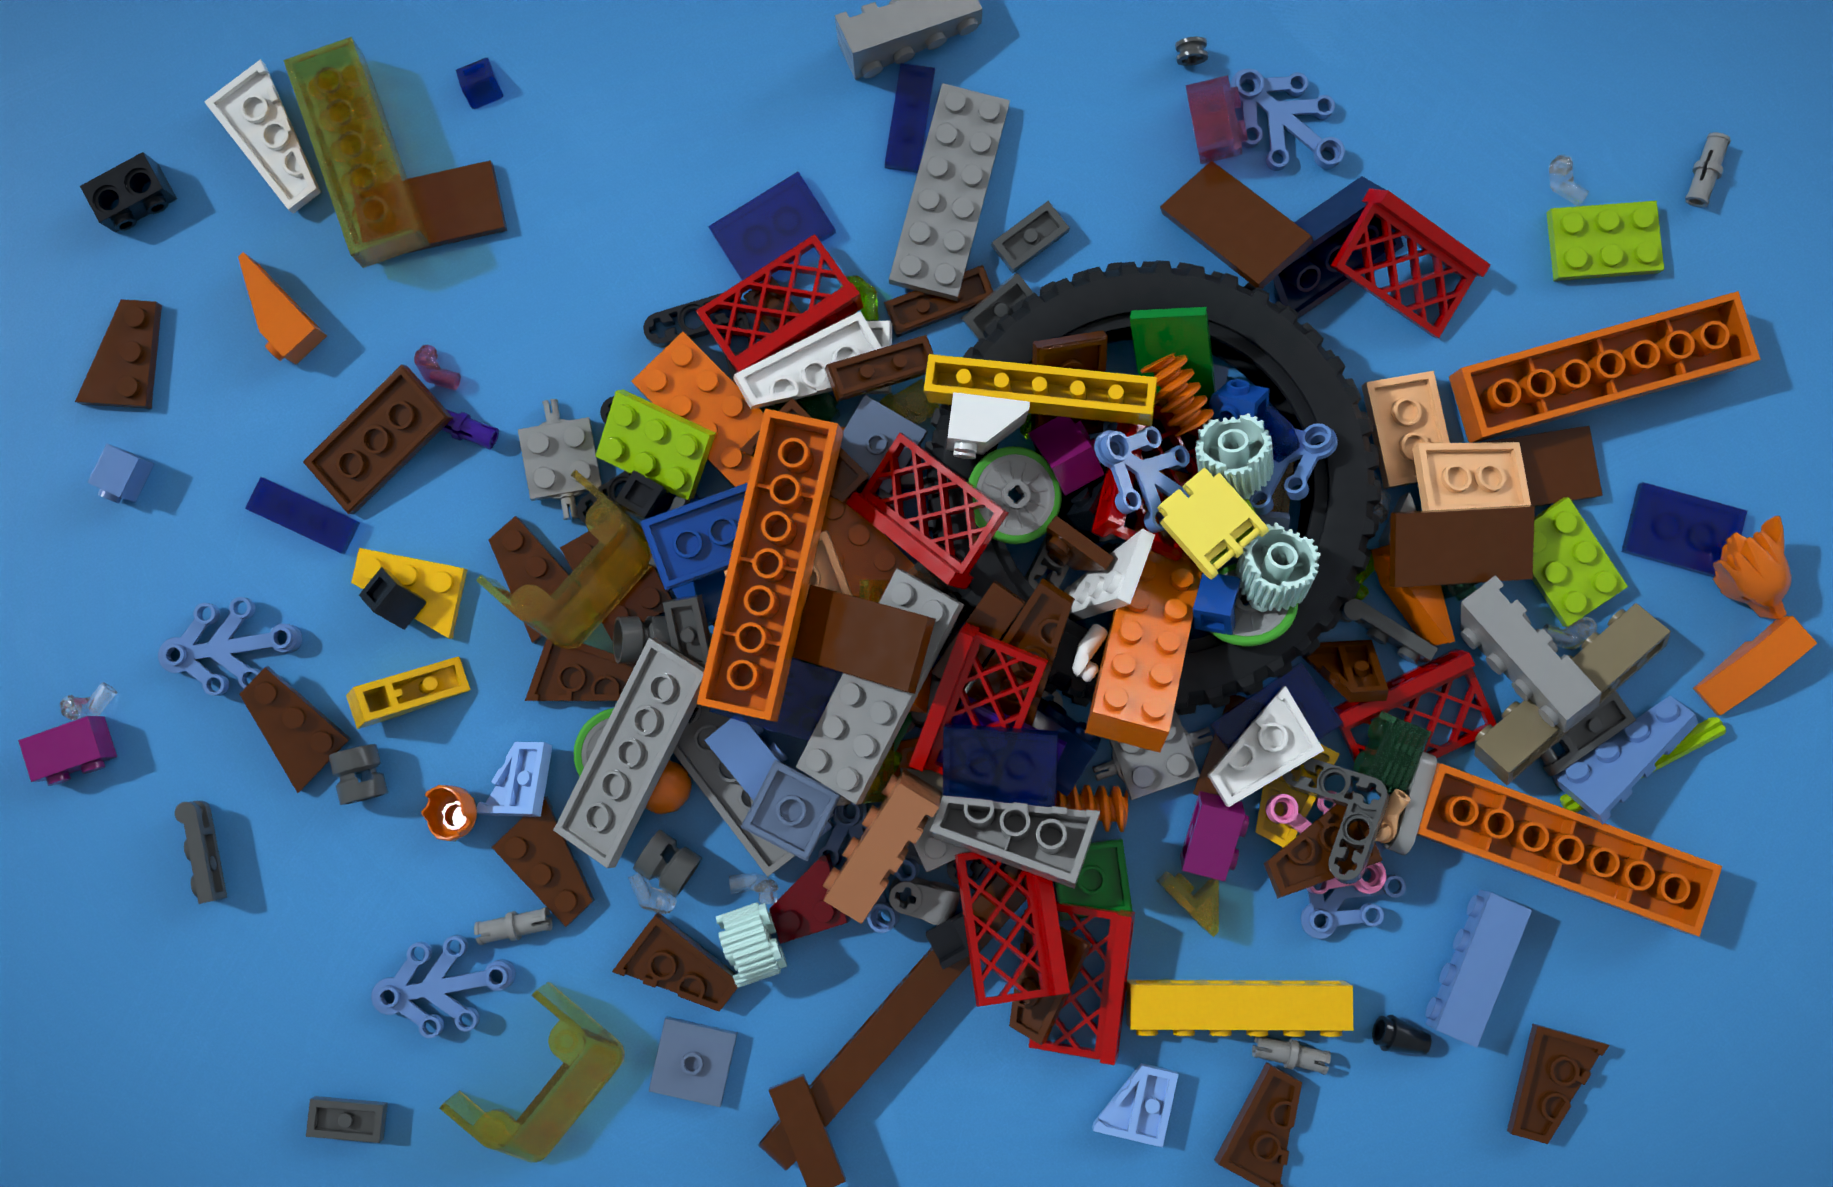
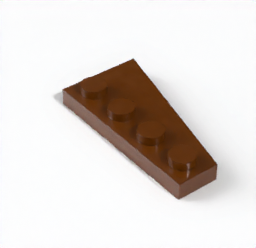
M1043 578L1002 639L1005 643L1049 660L1024 723L1031 726L1033 725L1075 598ZM996 650L983 670L1001 663ZM1005 654L1007 660L1014 658ZM1024 661L1010 665L1018 684L1033 679L1037 669L1036 666ZM1004 668L986 675L994 694L1012 687ZM980 678L976 679L967 693V696L976 700L988 697ZM1029 687L1022 689L1024 697H1026ZM1015 693L997 699L1003 713L1011 716L1020 712L1021 705ZM991 702L986 704L990 707H993Z

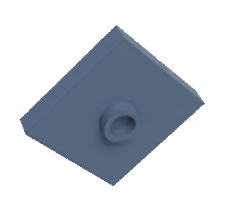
M864 395L844 429L841 448L871 478L899 433L907 435L917 444L921 445L928 431ZM906 446L898 457L899 469L908 467L912 461V451ZM883 480L879 488L892 494V480Z
M774 760L740 828L808 861L841 795L807 775Z
M666 1017L649 1092L721 1107L738 1032Z

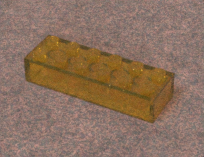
M349 37L283 60L350 255L362 268L431 245L365 56L353 38Z

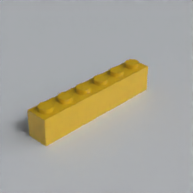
M929 354L923 391L929 403L952 405L953 392L1028 401L1030 402L1028 413L1152 426L1157 377Z
M1127 980L1126 1024L1131 1030H1136V1035L1156 1036L1158 1035V1030H1173V1035L1194 1036L1195 1030H1209V1035L1231 1036L1232 1030H1246V1035L1263 1037L1269 1035L1268 1030H1283L1284 1036L1302 1037L1305 1036V1030L1320 1031L1321 1036L1340 1037L1342 1036V1031H1354L1353 985L1342 980Z

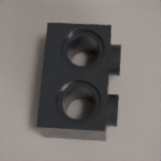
M144 152L80 186L99 223L115 233L134 227L138 220L149 214L162 212L168 207L169 203L177 199L159 164ZM151 181L149 189L142 193L143 186ZM119 199L118 205L111 210L112 203Z

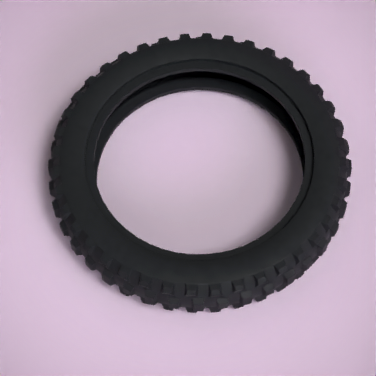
M1156 260L1143 261L1141 267H1136L1135 262H1117L1108 264L1106 272H1103L1100 267H1095L1073 274L1071 282L1064 278L1042 286L1040 296L1035 293L1031 294L1011 307V316L1005 314L999 321L994 320L984 330L985 339L980 338L974 347H970L963 358L1032 364L1034 341L1101 330L1108 336L1107 344L1133 340L1130 324L1132 310L1207 307L1212 355L1236 368L1252 381L1255 386L1270 388L1269 402L1277 411L1284 426L1304 431L1308 426L1320 423L1334 430L1338 439L1336 450L1330 456L1318 460L1307 481L1309 493L1305 498L1301 499L1297 532L1300 533V538L1307 537L1314 540L1313 545L1318 546L1316 552L1320 553V557L1317 561L1319 564L1318 573L1306 597L1300 604L1298 603L1297 614L1292 625L1277 639L1257 646L1233 645L1222 641L1212 633L1201 638L1188 640L1174 707L1177 715L1195 713L1197 705L1211 704L1213 708H1218L1230 704V696L1242 692L1246 696H1250L1264 689L1263 681L1269 677L1281 678L1293 670L1291 662L1298 656L1311 655L1321 645L1317 637L1322 632L1330 631V629L1337 625L1342 618L1338 611L1341 605L1355 598L1361 586L1356 581V576L1365 571L1369 564L1372 552L1367 548V543L1369 539L1376 535V531L1379 528L1380 516L1373 513L1374 506L1381 502L1380 481L1374 479V471L1379 467V454L1377 445L1369 443V437L1374 432L1371 420L1366 412L1360 411L1357 405L1361 400V395L1353 379H1345L1342 375L1346 366L1339 356H1335L1332 350L1325 351L1321 346L1324 338L1308 322L1303 325L1297 322L1299 313L1289 305L1285 306L1279 301L1273 304L1269 301L1270 293L1259 287L1255 288L1249 282L1244 287L1238 285V277L1234 275L1222 274L1213 271L1211 275L1205 274V268L1202 266L1179 262L1177 268H1171L1170 261ZM941 404L940 408H935L931 420V425L936 428L933 432L932 441H927L924 449L966 481H969L970 475L978 462L987 454L997 450L998 444L984 455L976 454L975 459L954 457V451L946 450L952 405ZM927 469V476L923 477L924 488L939 485L937 469ZM957 487L948 490L950 508L965 505L962 488ZM940 493L926 495L928 496L929 503L927 514L941 511ZM966 512L951 515L953 534L968 531ZM942 518L928 521L929 531H932L933 539L943 537ZM968 538L954 541L955 557L960 561H963L970 551ZM993 538L969 574L974 578L966 590L942 582L947 595H956L959 602L964 604L960 616L965 622L995 580L1026 601V603L1034 592L1032 586L1017 568L1006 544ZM1019 613L1016 615V617L1014 618V620L1011 622V624L1009 625V627L1007 628V630L1004 632V634L1002 635V637H1001L999 640L1002 641V639L1004 638V636L1006 635V633L1008 632V630L1010 629V627H1011L1012 624L1014 623V621H1015V619L1017 618V616L1019 615ZM1068 618L1044 691L1053 694L1056 689L1060 690L1064 696L1072 698V703L1087 707L1089 702L1093 700L1099 671L1090 682H1085L1082 677L1075 676L1072 666L1077 647L1089 629ZM1107 638L1090 660L1098 665L1099 670Z

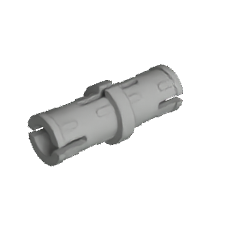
M1713 132L1707 135V141L1700 161L1695 162L1692 169L1695 175L1689 192L1685 197V202L1695 207L1708 206L1716 179L1721 178L1724 170L1721 165L1728 145L1731 142L1730 137L1726 134Z
M544 907L520 914L512 911L508 912L505 917L475 922L474 934H481V937H477L476 941L479 945L508 938L511 941L520 940L522 935L545 930L550 931L553 924L552 917L546 918V915L551 914L550 910Z
M1255 1036L1254 1042L1257 1043V1046L1253 1045L1252 1056L1254 1058L1283 1063L1285 1068L1292 1070L1295 1067L1319 1072L1323 1075H1326L1329 1070L1325 1063L1330 1064V1051L1299 1045L1297 1040L1293 1039L1285 1042L1265 1036Z

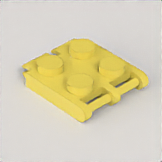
M1203 468L1182 486L1190 496L1189 498L1178 489L1157 507L1164 516L1160 524L1211 580L1218 575L1217 570L1232 557H1240L1244 553L1243 548L1258 535L1263 537L1269 532L1266 524L1220 472L1213 477L1206 468ZM1251 527L1253 530L1237 543L1236 539ZM1225 548L1228 550L1216 562H1214L1213 564L1210 563V561L1213 560Z

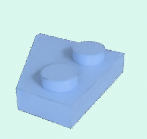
M514 742L506 756L504 765L498 769L491 781L496 785L486 803H478L476 807L477 813L485 816L541 817L553 745L545 742Z
M1140 1063L1095 1119L1092 1125L1093 1131L1163 1148L1179 1075L1177 1071Z

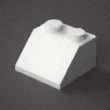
M953 392L946 450L954 451V457L963 459H975L976 454L984 455L1025 423L1030 402Z

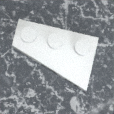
M1284 686L1207 775L1226 807H1230L1323 752L1324 749L1287 687Z

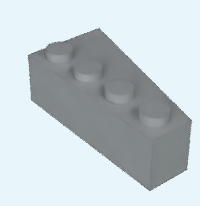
M891 0L888 5L883 7H877L876 2L862 6V13L850 18L847 12L835 15L838 45L855 80L863 76L864 78H872L878 75L883 70V67L894 62L896 64L905 63L912 59L915 53L925 48L933 50L942 46L948 38L960 34L963 36L973 32L982 22L983 9L978 0Z
M1495 575L1461 602L1460 635L1470 648H1478L1486 656V662L1493 671L1499 675L1504 673L1513 682V689L1523 700L1527 701L1530 699L1539 708L1540 716L1551 727L1557 726L1566 733L1599 706L1602 692L1568 655L1559 657L1556 654L1558 648L1553 638L1544 628L1542 630H1535L1531 626V622L1525 614L1527 609L1518 599L1513 603L1509 602L1500 592L1504 584Z
M943 795L930 833L933 838L1075 889L1100 817V811L1074 810L1056 806H1033L1016 802H993L992 800Z

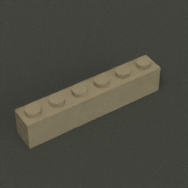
M1637 603L1627 611L1620 609L1609 620L1608 628L1601 634L1597 632L1592 633L1583 642L1582 650L1574 657L1568 655L1602 692L1600 704L1667 645L1671 631ZM1530 699L1524 700L1521 703L1518 701L1513 702L1503 712V719L1494 727L1491 724L1487 725L1475 737L1474 756L1506 785L1511 783L1566 734L1559 727L1548 725L1540 716L1539 708Z

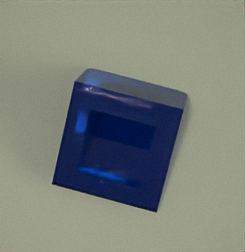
M488 57L456 70L462 92L472 109H477L503 97L502 89Z
M1267 406L1262 417L1264 430L1269 431V436L1272 439L1273 459L1276 462H1281L1300 448V443L1293 425L1273 406Z

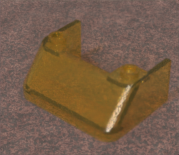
M576 469L571 476L597 498V501L586 514V526L599 542L550 596L538 586L524 585L511 594L495 579L480 575L476 580L517 618L556 646L565 649H574L583 644L651 567L649 561L652 556L642 526L589 478Z
M550 982L538 988L532 994V997L560 1019L551 1030L548 1043L552 1053L563 1064L521 1116L516 1120L509 1113L501 1109H492L484 1112L460 1090L446 1100L439 1108L483 1146L530 1163L543 1160L552 1151L618 1070L625 1056L624 1047L617 1038Z

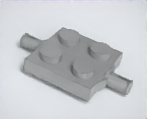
M550 399L552 413L549 401L544 400L542 404L544 406L546 422L535 427L518 429L530 500L536 501L548 498L561 500L563 519L571 520L569 506L572 518L576 519L579 516L577 514L575 497L584 492L595 490L602 485L598 460L595 457L596 449L590 418L560 419L558 400Z
M1174 709L1170 731L1160 753L1109 739L1112 748V761L1093 766L1094 773L1108 769L1106 772L1095 775V778L1098 782L1101 779L1117 774L1124 782L1130 800L1197 778L1200 774L1194 760L1193 747L1212 742V735L1198 739L1199 736L1211 733L1209 727L1188 734Z

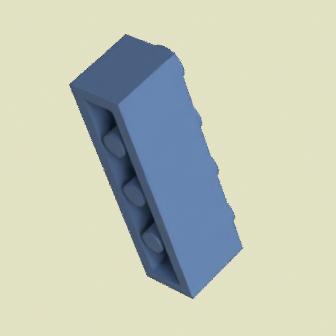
M737 713L704 741L754 801L774 760L783 763L788 758L775 742L768 745L760 735L764 728L755 717H745V715ZM833 813L830 816L821 836L834 826V824L830 820L834 816Z
M1479 890L1478 895H1474L1471 898L1467 907V915L1469 917L1464 929H1460L1457 932L1453 942L1455 952L1451 962L1446 963L1440 973L1439 982L1441 987L1437 997H1432L1427 1005L1425 1015L1428 1019L1426 1025L1471 1046L1478 1047L1532 913L1531 909L1484 890Z

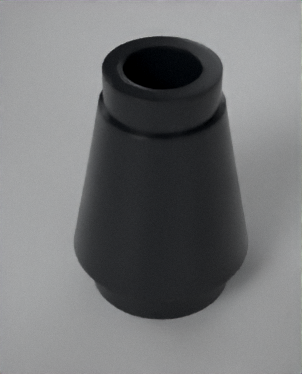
M1394 1015L1380 1016L1373 1027V1042L1375 1045L1380 1046L1383 1051L1426 1055L1430 1050L1432 1039L1429 1033Z

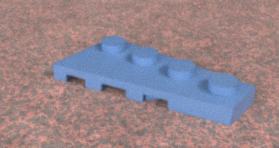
M1667 697L1636 718V721L1560 773L1554 775L1555 785L1603 825L1611 817L1610 810L1618 802L1624 803L1633 793L1631 788L1642 776L1647 778L1656 769V761L1663 754L1669 755L1698 724L1696 714L1673 697Z

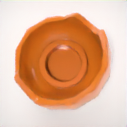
M671 760L668 761L645 807L647 810L657 814L675 812L689 799L692 783L688 772L682 765Z
M438 785L425 793L428 802L421 811V814L427 821L429 831L438 840L457 841L472 830L477 819V808L474 798L466 789L452 785Z

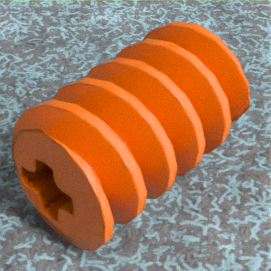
M1172 353L1145 366L1140 371L1142 374L1153 372L1154 377H1157V386H1160L1161 389L1156 394L1155 400H1167V403L1160 412L1161 414H1174L1168 421L1167 426L1180 427V430L1174 435L1175 437L1203 425L1214 415L1212 409L1200 410L1208 400L1205 395L1194 396L1201 388L1199 382L1187 383L1195 374L1193 369H1181L1188 361L1187 356H1174L1175 353Z
M1075 785L1070 794L1065 796L1053 788L1052 806L1066 807L1067 809L1100 811L1098 821H1102L1105 832H1109L1113 822H1117L1119 831L1124 832L1128 817V791L1126 790L1124 796H1122L1119 786H1113L1108 796L1105 786L1099 785L1095 795H1093L1090 785H1084L1079 795Z

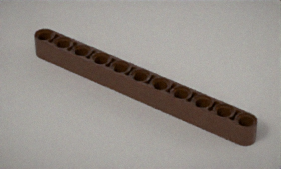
M1004 864L1001 868L1002 871L1014 880L1022 871L1007 864ZM995 874L984 887V890L998 901H1001L1011 885ZM1023 878V880L1021 881L1020 885L1025 888L1024 878ZM1015 890L1005 906L1015 913L1027 898ZM979 894L972 904L973 914L985 923L996 906ZM1000 911L989 927L997 933L1010 917ZM975 924L976 934L981 928ZM986 932L979 940L982 949L993 938ZM931 947L812 1081L809 1087L825 1127L970 964L969 956L946 969H942L939 959ZM779 1119L763 1137L758 1146L786 1171L795 1163L796 1158Z

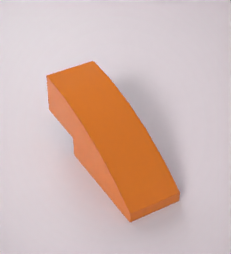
M1785 616L1780 620L1776 619L1754 640L1744 642L1693 689L1713 712L1720 716L1780 675L1814 647L1817 642L1793 616Z

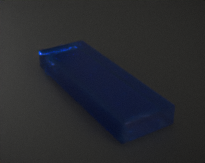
M900 63L884 164L887 169L918 173L922 159L935 68Z
M260 477L245 509L341 554L346 553L360 522L263 477Z

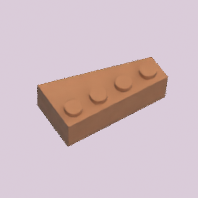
M904 768L898 777L893 774L890 776L881 791V794L886 796L879 808L872 805L861 823L866 827L860 839L854 836L851 838L842 853V856L847 858L840 870L833 867L823 884V887L828 889L823 901L860 924L863 923L887 887L889 875H894L903 863L909 850L907 848L909 843L915 844L923 833L928 821L926 816L928 815L933 818L940 807L941 791Z

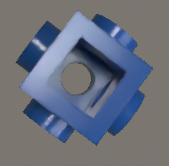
M1240 379L1227 381L1210 398L1209 409H1212L1214 412L1212 420L1219 419L1222 422L1223 418H1227V420H1230L1231 417L1239 419L1240 415L1249 413L1251 417L1257 416L1258 421L1263 420L1265 425L1268 422L1270 388L1250 385L1249 382Z

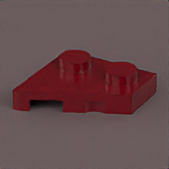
M829 853L821 856L769 908L780 944L851 921L849 916L823 901L828 890L823 887V884L833 869Z

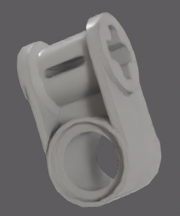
M896 877L890 885L889 901L892 908L901 914L922 919L933 925H939L955 915L960 898V889L945 883L928 881L918 877L909 882L901 881ZM905 887L911 888L912 896H908L906 901L900 900L899 892H903Z

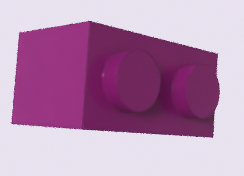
M1058 416L1028 433L1037 453L1044 457L1052 469L1065 496L1104 475L1095 453V439H1090L1081 421L1074 423L1070 417Z
M86 716L18 740L31 782L47 781L48 786L71 780L70 773L79 770L86 774L106 767L105 761L117 757L105 716Z
M1199 791L1180 855L1182 871L1221 881L1226 880L1229 869L1234 870L1237 865L1239 849L1236 848L1238 838L1239 836L1245 837L1249 825V816L1245 815L1242 801L1226 807L1220 796Z

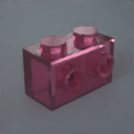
M1228 75L1185 85L1200 164L1208 163L1211 160L1217 161L1242 155L1241 142L1248 141L1245 122L1244 120L1237 121L1235 113L1236 108H1241L1238 87L1230 88Z

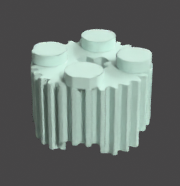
M1247 413L1246 415H1240L1239 419H1235V417H1231L1230 420L1223 418L1222 422L1219 419H1209L1208 424H1203L1202 429L1198 430L1199 440H1196L1195 447L1198 472L1206 468L1213 477L1220 472L1243 499L1249 500L1251 495H1254L1255 490L1261 491V486H1267V481H1270L1273 475L1274 462L1272 439L1269 436V431L1264 430L1263 420L1258 421L1257 416L1251 417Z
M1274 523V526L1266 524L1269 532L1263 537L1258 535L1243 548L1244 553L1238 560L1235 574H1237L1236 577L1240 578L1241 594L1247 595V600L1252 608L1260 612L1272 611L1273 608L1280 611L1282 607L1288 610L1290 606L1294 608L1297 603L1300 604L1306 597L1318 573L1319 564L1317 561L1320 553L1316 552L1318 546L1313 545V539H1308L1307 537L1300 538V533L1293 534L1292 529L1285 531V527L1279 526L1278 523Z
M756 902L716 916L717 924H719L721 929H725V931L718 933L726 960L728 959L731 966H734L735 971L738 970L739 974L733 975L738 988L779 974L782 968L787 967L781 945L779 946L777 939H772L770 935L776 933V929L765 903L759 905Z

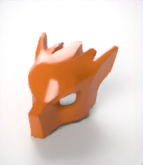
M1774 516L1764 522L1761 526V532H1755L1753 538H1746L1735 532L1726 539L1727 544L1722 547L1721 559L1713 563V567L1716 570L1713 580L1724 596L1746 603L1759 617L1780 620L1787 614L1782 599L1789 590L1792 575L1784 554L1785 540L1781 517Z

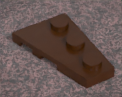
M1533 1023L1507 1132L1548 1144L1571 1108L1570 1102L1581 1084H1586L1592 1074L1589 1071L1599 1055H1604L1609 1045Z

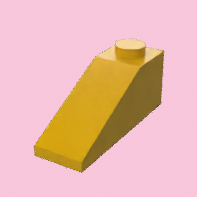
M458 656L355 686L347 693L346 698L356 727L360 729L463 694L471 689Z

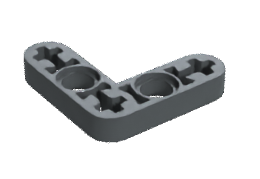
M1311 758L1301 765H1304L1306 772L1313 776H1317L1318 769L1322 770L1317 778V788H1313L1315 783L1312 779L1301 776L1299 781H1295L1291 771L1282 775L1283 779L1295 791L1347 807L1329 857L1328 865L1330 872L1339 882L1344 884L1356 883L1362 878L1366 870L1389 802L1388 791L1382 781L1374 777ZM1301 765L1297 766V767L1294 768V769H1295V770H1298ZM1332 775H1340L1345 779L1344 789L1336 794L1327 792L1324 787L1325 781ZM1354 780L1358 781L1356 783L1358 790L1369 792L1372 787H1375L1377 794L1381 797L1379 800L1373 799L1370 804H1366L1363 795L1353 792V799H1348L1352 793ZM1356 821H1364L1370 828L1368 836L1362 840H1354L1348 834L1350 825ZM1344 842L1353 848L1363 849L1362 854L1354 850L1352 862L1357 868L1355 871L1348 870L1346 875L1342 874L1341 868L1337 865L1338 861L1345 862L1349 854V849L1342 847Z

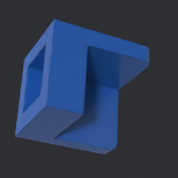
M1204 573L1202 574L1193 606L1195 629L1233 635L1236 624L1234 606L1240 588L1239 577L1218 574L1211 580Z

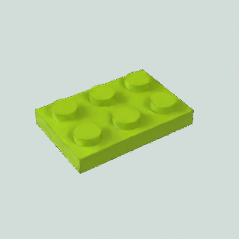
M1657 201L1551 208L1546 212L1553 281L1658 274L1664 270Z
M621 389L615 392L595 457L631 474L635 470L663 486L668 492L689 501L695 497L716 433Z
M1563 497L1534 517L1532 581L1562 626L1569 627L1628 587L1569 497Z

